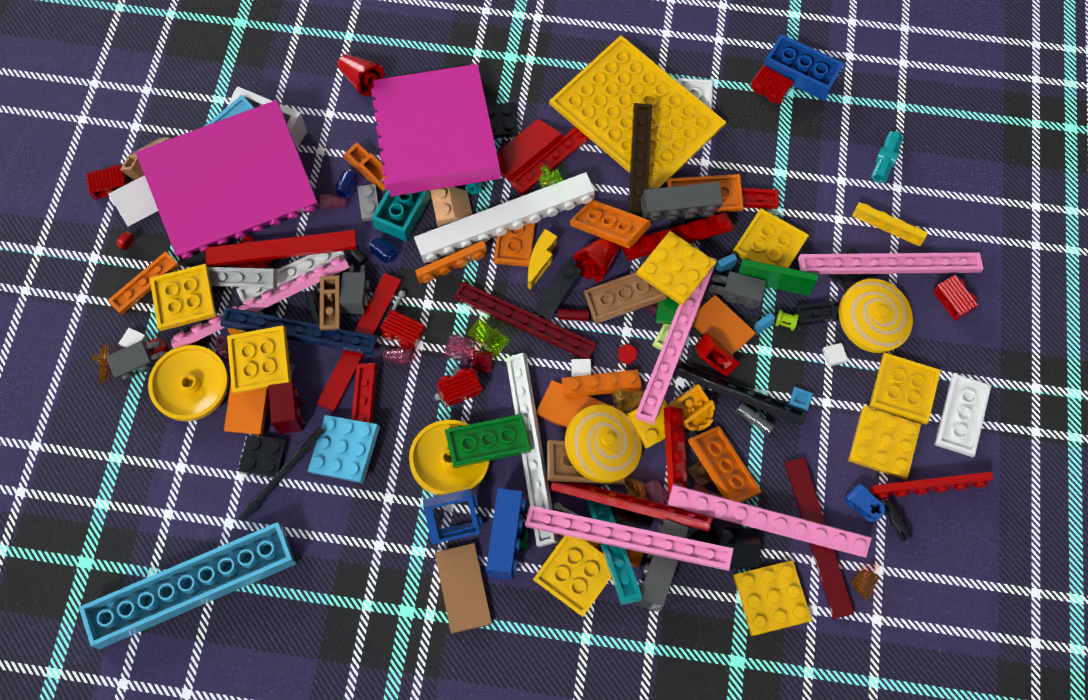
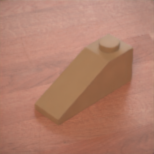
M339 275L320 276V330L340 329L341 309L339 299L341 279Z

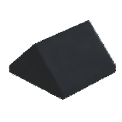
M723 528L730 531L733 535V538L726 545V547L733 548L734 550L730 569H759L761 541L757 529Z

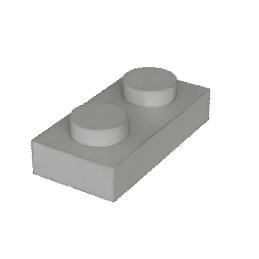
M376 185L358 186L362 221H371V217L379 205Z

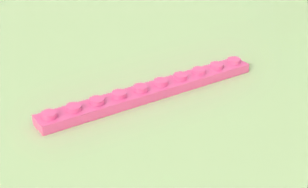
M980 253L800 254L798 257L800 271L814 274L981 273L984 269Z
M336 257L326 266H317L313 269V272L307 275L303 273L290 283L287 281L280 284L276 290H267L261 294V297L248 299L244 302V305L232 308L258 312L320 282V276H333L350 267L344 257ZM216 315V317L210 318L207 323L196 324L186 333H177L171 339L172 347L175 349L180 346L189 345L225 328L220 324L223 315Z
M714 268L683 306L679 304L635 419L655 424Z
M674 484L672 485L667 503L673 507L865 558L867 557L872 539L869 536Z
M530 506L525 522L527 528L730 571L734 551L733 548L535 506Z

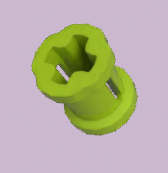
M779 310L775 326L781 325L794 331L798 314L791 315L784 313L783 310Z

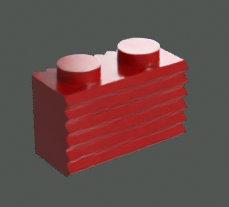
M763 65L752 80L750 88L756 94H762L767 97L770 102L781 105L791 91L794 82Z
M113 165L108 169L93 170L86 174L89 194L94 200L108 197L109 193L129 184L128 176L120 170L122 165Z
M956 275L939 283L933 290L935 296L940 300L954 321L974 311L979 305L976 296L969 293L965 282Z
M391 309L381 325L383 337L387 340H396L400 342L399 344L402 347L416 350L426 332V327L424 324Z
M467 368L461 369L457 372V375L452 377L446 375L439 379L440 382H437L438 392L446 408L480 395L482 392V386L473 368L470 370Z

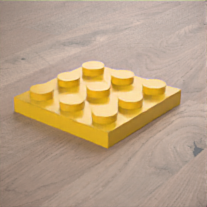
M760 208L732 253L742 259L789 268L809 235Z
M669 231L637 270L636 275L683 306L714 268L716 261Z
M206 264L150 278L159 331L216 317Z
M285 326L227 336L232 393L239 394L266 389L268 385L291 382Z
M883 353L869 407L926 425L929 422L941 370Z
M863 406L848 461L906 480L909 475L921 424Z
M564 536L533 580L583 617L610 580L611 574L603 553L583 539Z
M793 560L733 575L751 637L812 621Z

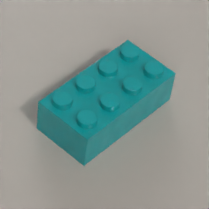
M387 189L371 217L374 228L407 242L431 199L430 190L390 196L389 189Z

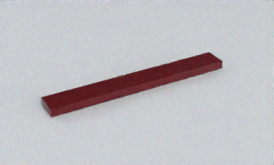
M463 281L454 295L455 300L582 359H591L597 347V343Z
M805 458L785 462L784 465L801 519L826 525ZM809 543L832 618L838 619L853 615L854 611L834 549Z

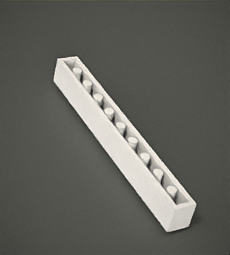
M585 172L417 235L414 239L423 263L434 262L439 257L449 256L455 253V251L465 249L478 242H486L492 237L503 236L509 230H518L529 223H537L545 217H553L558 212L571 210L582 203L587 204L595 199V190Z

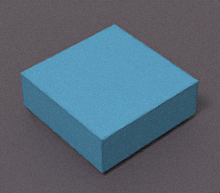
M731 254L718 261L716 266L718 274L735 267L737 262L735 254Z
M769 313L757 321L753 329L756 334H760L772 326L775 316Z
M794 387L788 404L807 412L813 393Z

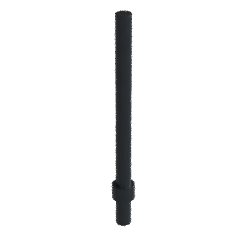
M320 426L256 498H252L248 502V507L239 515V520L244 523L254 511L257 512L265 498L323 435L325 431Z

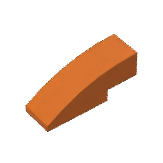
M356 142L344 153L343 158L367 180L375 184L382 191H385L384 178H387V176H383V164L372 153L369 154Z

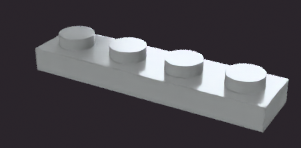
M208 267L211 286L277 288V269Z

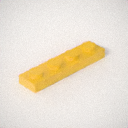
M859 202L852 214V217L919 247L928 234L921 228L914 227L901 219L889 216L886 212L878 211L868 204Z

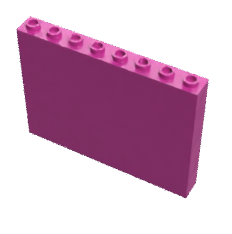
M478 64L373 80L374 88H371L373 99L376 98V100H373L374 111H378L374 114L376 124L379 123V125H376L377 134L381 136V138H378L379 148L383 149V151H380L381 162H385L382 165L383 176H387V178H384L385 190L389 189L390 196L501 179L500 166Z
M277 100L136 152L175 255L179 258H191L194 256L193 253L198 251L201 253L206 252V247H212L217 244L218 246L229 243L228 240L241 239L246 236V233L262 231L264 226L278 225L283 219H294L299 216V213L304 211L306 213L312 212L319 206Z

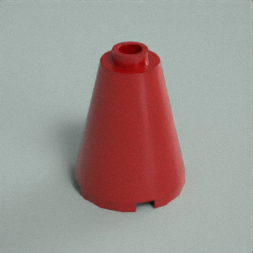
M349 54L342 55L338 60L337 66L356 91L365 97L372 96L373 80L385 78L384 68L378 63Z
M600 238L575 253L573 260L576 259L575 266L582 270L581 275L586 279L590 280L592 278L595 279L594 282H600L606 276L621 245Z

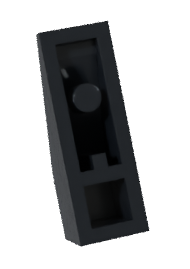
M565 261L554 276L534 312L544 319L551 321L580 282L582 270Z

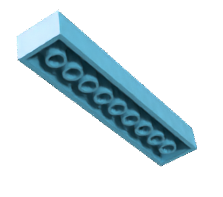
M279 522L80 606L79 610L90 646L102 649L297 563L283 527Z

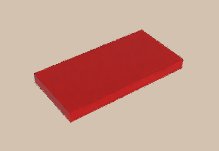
M537 119L497 152L500 174L511 181L563 138L562 134L540 119Z

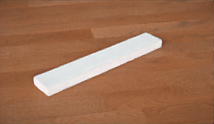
M344 251L307 255L277 269V288L239 287L236 290L244 305L246 300L251 298L257 299L267 290H276L280 284L287 281L290 283L303 273L307 275L313 272V269L317 266H326L336 257H344L345 259L347 257Z

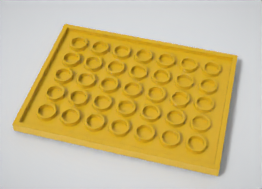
M621 35L549 100L550 106L629 173L634 103L652 104L648 189L662 188L667 183V179L672 178L726 124V121Z

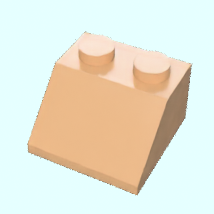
M456 187L430 190L438 228L472 215L466 190Z

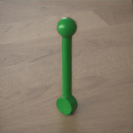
M526 526L520 546L522 549H527L529 546L527 542L529 528Z

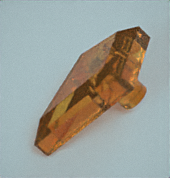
M101 344L100 354H92V361L99 362L100 383H105L109 374V364L106 356H109L110 352L105 344Z
M700 460L687 470L694 481L701 486L713 482Z
M631 476L625 477L628 495L648 500L645 483Z
M862 569L852 580L851 584L863 599L868 601L879 576L874 572Z

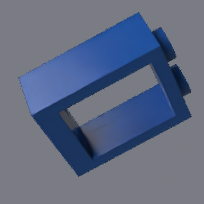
M471 489L423 499V508L432 544L480 534L479 526L482 525L480 513L476 514L475 512L478 502L476 495L472 496ZM468 501L472 522L438 529L433 508Z

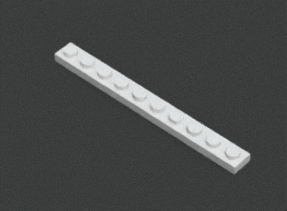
M520 353L506 358L515 415H523L531 446L530 453L522 454L530 506L553 510L527 355ZM534 529L538 547L558 543L557 534Z

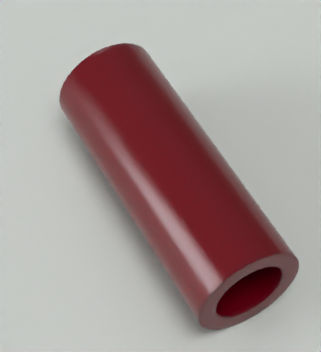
M561 308L558 310V320L588 322L589 310Z

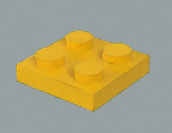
M665 399L654 425L635 419L638 408L627 413L646 449L665 439L664 408L668 407Z

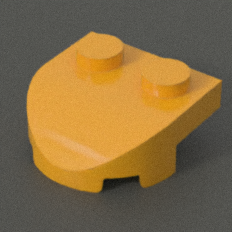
M695 384L668 404V407L683 408L684 429L701 431L708 428L713 422L715 405L712 400L708 399L699 384Z

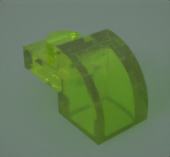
M547 165L540 168L543 174L540 175L538 180L542 189L563 181L558 169L551 172Z
M480 318L467 332L472 339L481 345L483 350L493 352V356H498L510 341L496 328H491Z

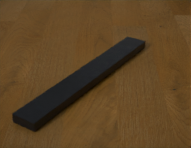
M680 360L674 372L676 376L800 426L805 421L807 412Z

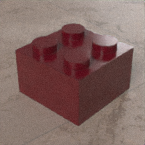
M292 382L268 385L271 423L279 435L303 431L302 424H305L304 413H301V406L304 405L299 389L295 388Z

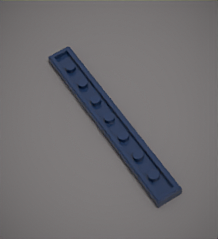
M225 307L220 322L222 327L248 332L283 325L286 327V335L289 340L372 356L377 342V336L344 329L320 330V325L230 307Z

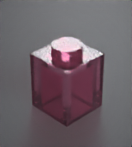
M452 333L444 349L446 357L465 364L468 363L469 358H473V352L476 350L472 340Z

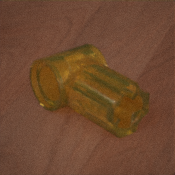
M626 388L616 389L613 392V400L617 409L625 413L633 408H638L645 391H628Z

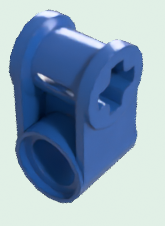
M857 484L844 498L845 502L852 509L856 510L869 522L878 521L885 512L883 503L861 484ZM876 509V513H871V510Z

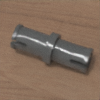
M743 402L736 410V413L748 420L751 426L755 425L766 435L775 426L762 417L759 411L755 412Z

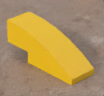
M546 229L539 237L530 258L528 268L529 289L534 287L553 262V254L551 252L557 245V236Z

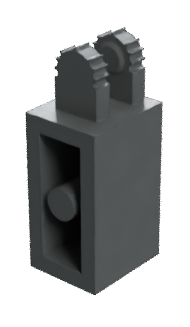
M350 265L349 272H343L339 299L341 313L365 314V306L369 305V297L366 294L367 291H370V280L366 278V265H361L360 272H355V266Z
M731 271L728 277L717 274L712 276L713 282L725 285V287L711 285L709 287L711 293L721 295L722 299L729 303H740L748 308H759L766 285L765 280Z
M161 340L150 344L139 341L106 356L114 378L126 381L133 378V374L151 370V366L155 365L156 361L166 354V351L152 354V350L162 346Z

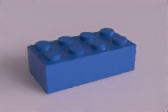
M783 34L779 36L764 63L769 69L775 70L778 74L793 80L794 87L823 101L827 99L845 64Z
M500 488L497 490L486 566L487 576L490 578L512 580L513 575H517L518 559L515 558V555L520 553L521 542L518 534L522 535L523 518H521V515H525L526 498L522 497V491Z

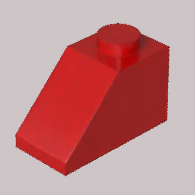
M708 333L694 345L700 358L726 377L740 364L719 341Z

